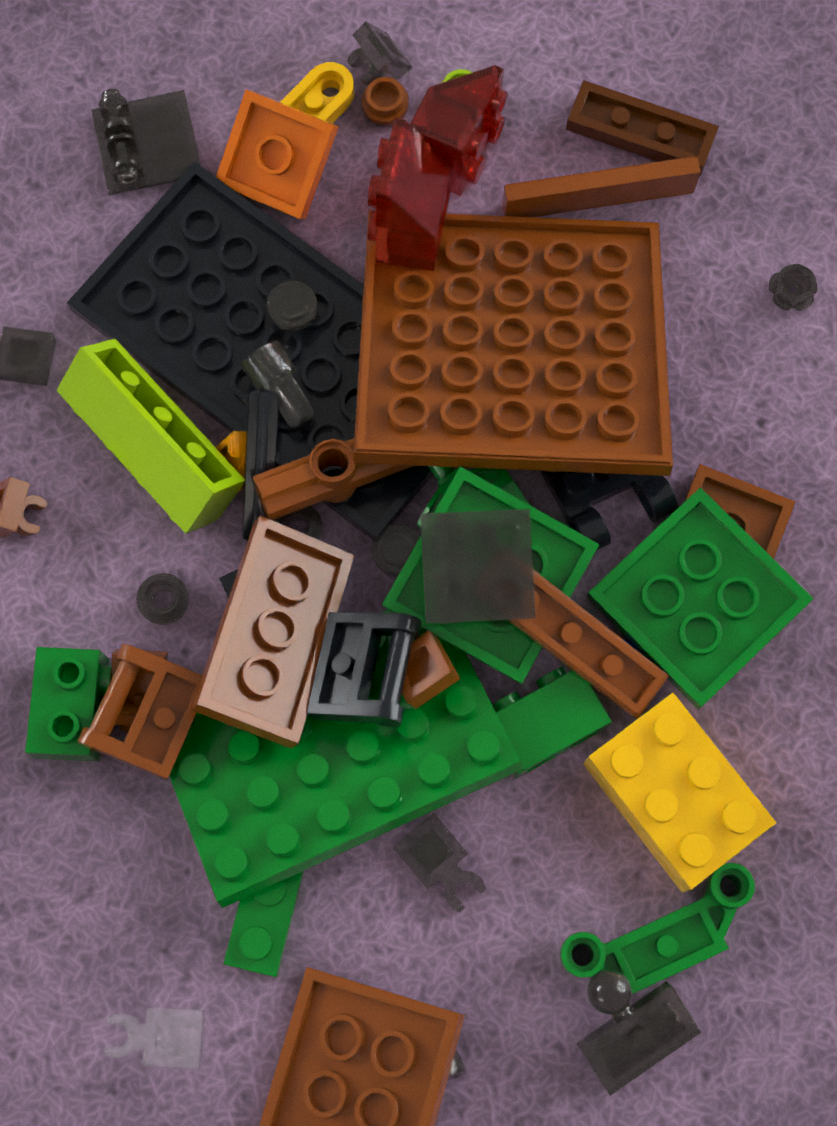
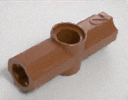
M355 438L345 442L330 439L317 444L310 455L255 475L252 478L268 519L275 520L321 501L332 503L345 501L352 496L356 488L414 465L354 463ZM330 466H339L346 470L343 474L335 477L326 476L322 473L324 469Z

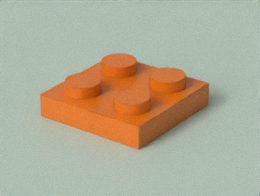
M246 89L216 178L241 195L298 219H306L339 126Z

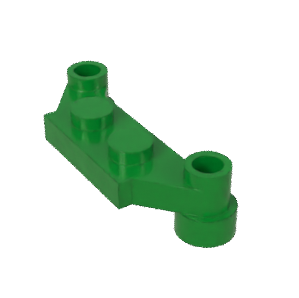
M723 864L709 875L707 888L701 899L607 943H602L597 936L588 932H578L568 936L560 948L561 964L569 974L576 977L586 978L594 976L623 984L627 995H632L728 950V945L724 939L737 908L748 903L754 894L755 882L753 876L747 868L740 864ZM723 877L731 879L734 883L735 890L731 897L724 895L720 889V881ZM578 944L586 946L590 953L589 961L583 966L577 965L572 959V950Z

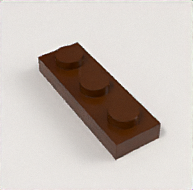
M585 80L582 82L566 125L567 131L658 162L693 156L698 157L701 170L700 176L719 129L718 125Z

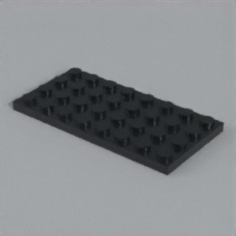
M194 161L67 302L70 310L109 340L116 339L135 360L231 433L233 431L247 432L248 395L251 391L263 390L278 393L276 467L310 455L315 446L324 440L336 439L345 442L355 438L364 285ZM414 465L356 488L352 496L345 501L337 503L322 502L377 543L433 473L428 466ZM330 466L324 469L322 473L326 476L335 477L343 474L346 470L339 466Z

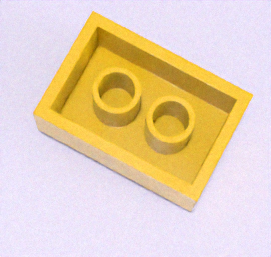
M671 693L589 755L583 763L681 892L692 890L777 823L674 693Z

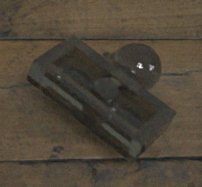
M603 969L590 979L587 995L590 1003L596 1010L604 1014H611L613 1018L578 1041L576 1045L603 1088L611 1096L699 1035L701 1031L673 986L667 981L631 1005L629 1002L632 996V989L627 977L618 970Z

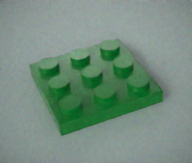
M460 466L382 603V607L393 613L409 614L419 618L422 621L421 629L431 631L444 642L515 682L522 684L542 647L467 588L498 546H504L570 598L599 544Z
M701 487L587 594V598L648 660L669 675L667 679L698 710L814 599Z

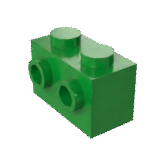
M36 647L25 753L36 759L99 762L100 753L78 744L77 740L83 727H90L112 680V665H109V658L102 651L94 649Z

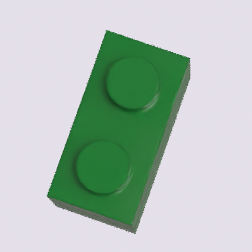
M559 667L536 681L539 687L536 691L523 698L520 697L518 692H514L493 704L522 763L523 770L514 773L516 779L607 729L611 724V719L591 685L574 671L566 673L563 667Z

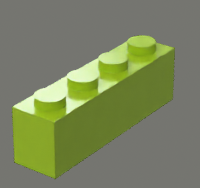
M116 339L80 347L56 391L185 534L215 522L222 516L246 480Z

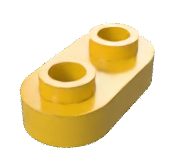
M325 62L319 64L286 95L281 103L333 124L353 102V76L345 66L339 63ZM327 88H336L339 93L333 97H328L323 94V91Z

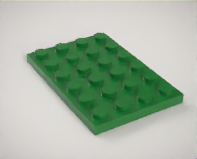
M386 610V611H383V612H381V613H393V612H391L390 610ZM420 629L419 637L427 631ZM392 636L381 637L368 700L379 699ZM439 639L460 680L417 709L407 703L402 694L400 706L404 708L401 726L386 727L364 722L316 720L307 714L299 743L291 749L203 714H196L169 777L216 901L221 908L523 770L521 760L466 653Z

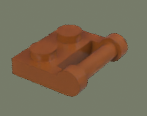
M123 643L115 658L119 661L112 680L90 727H83L77 743L90 750L110 756L164 780H168L197 712L191 709L203 675ZM144 671L154 676L124 742L110 737V734L138 672Z

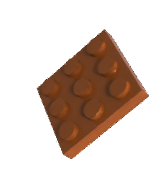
M306 967L259 1126H435L465 1015Z

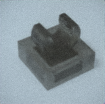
M365 21L353 34L361 48L354 50L347 62L350 66L358 68L367 61H370L369 71L360 79L363 84L369 85L373 80L385 77V74L399 79L413 68L387 32Z

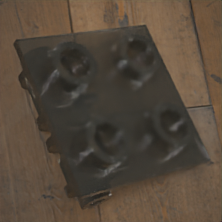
M108 89L101 94L102 99L98 102L99 108L91 109L109 196L176 182L194 161L201 166L184 90L127 102V99L121 96L119 90Z
M530 509L420 514L426 624H457L470 621L536 618Z

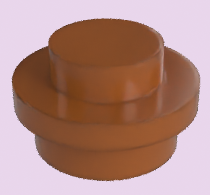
M380 77L373 80L362 95L361 102L365 116L373 123L379 125H392L404 118L409 108V97L406 89L397 80L390 77Z

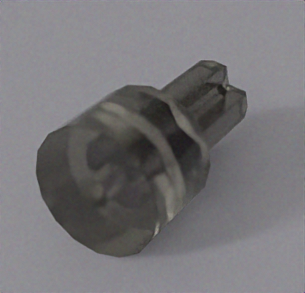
M273 341L262 346L243 360L241 368L256 390L278 393V410L289 427L297 428L308 422L315 415V409L292 376L297 368L279 341Z

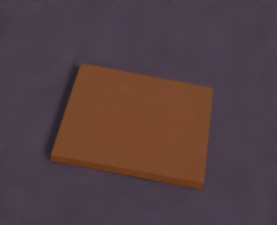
M368 210L354 463L670 476L673 468L659 223Z

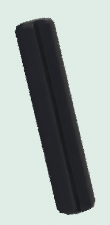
M255 390L251 391L248 395L244 477L246 481L244 482L242 537L247 541L257 518L260 515L268 518L260 503L252 477L276 468L279 396L278 393L273 391Z

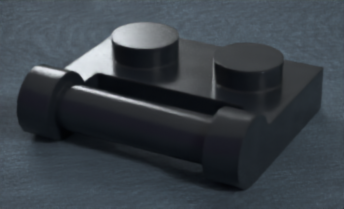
M329 612L307 714L316 720L375 723L386 727L401 726L404 708L400 706L412 641L419 638L422 621L415 616L403 613ZM392 636L379 699L368 700L381 637Z

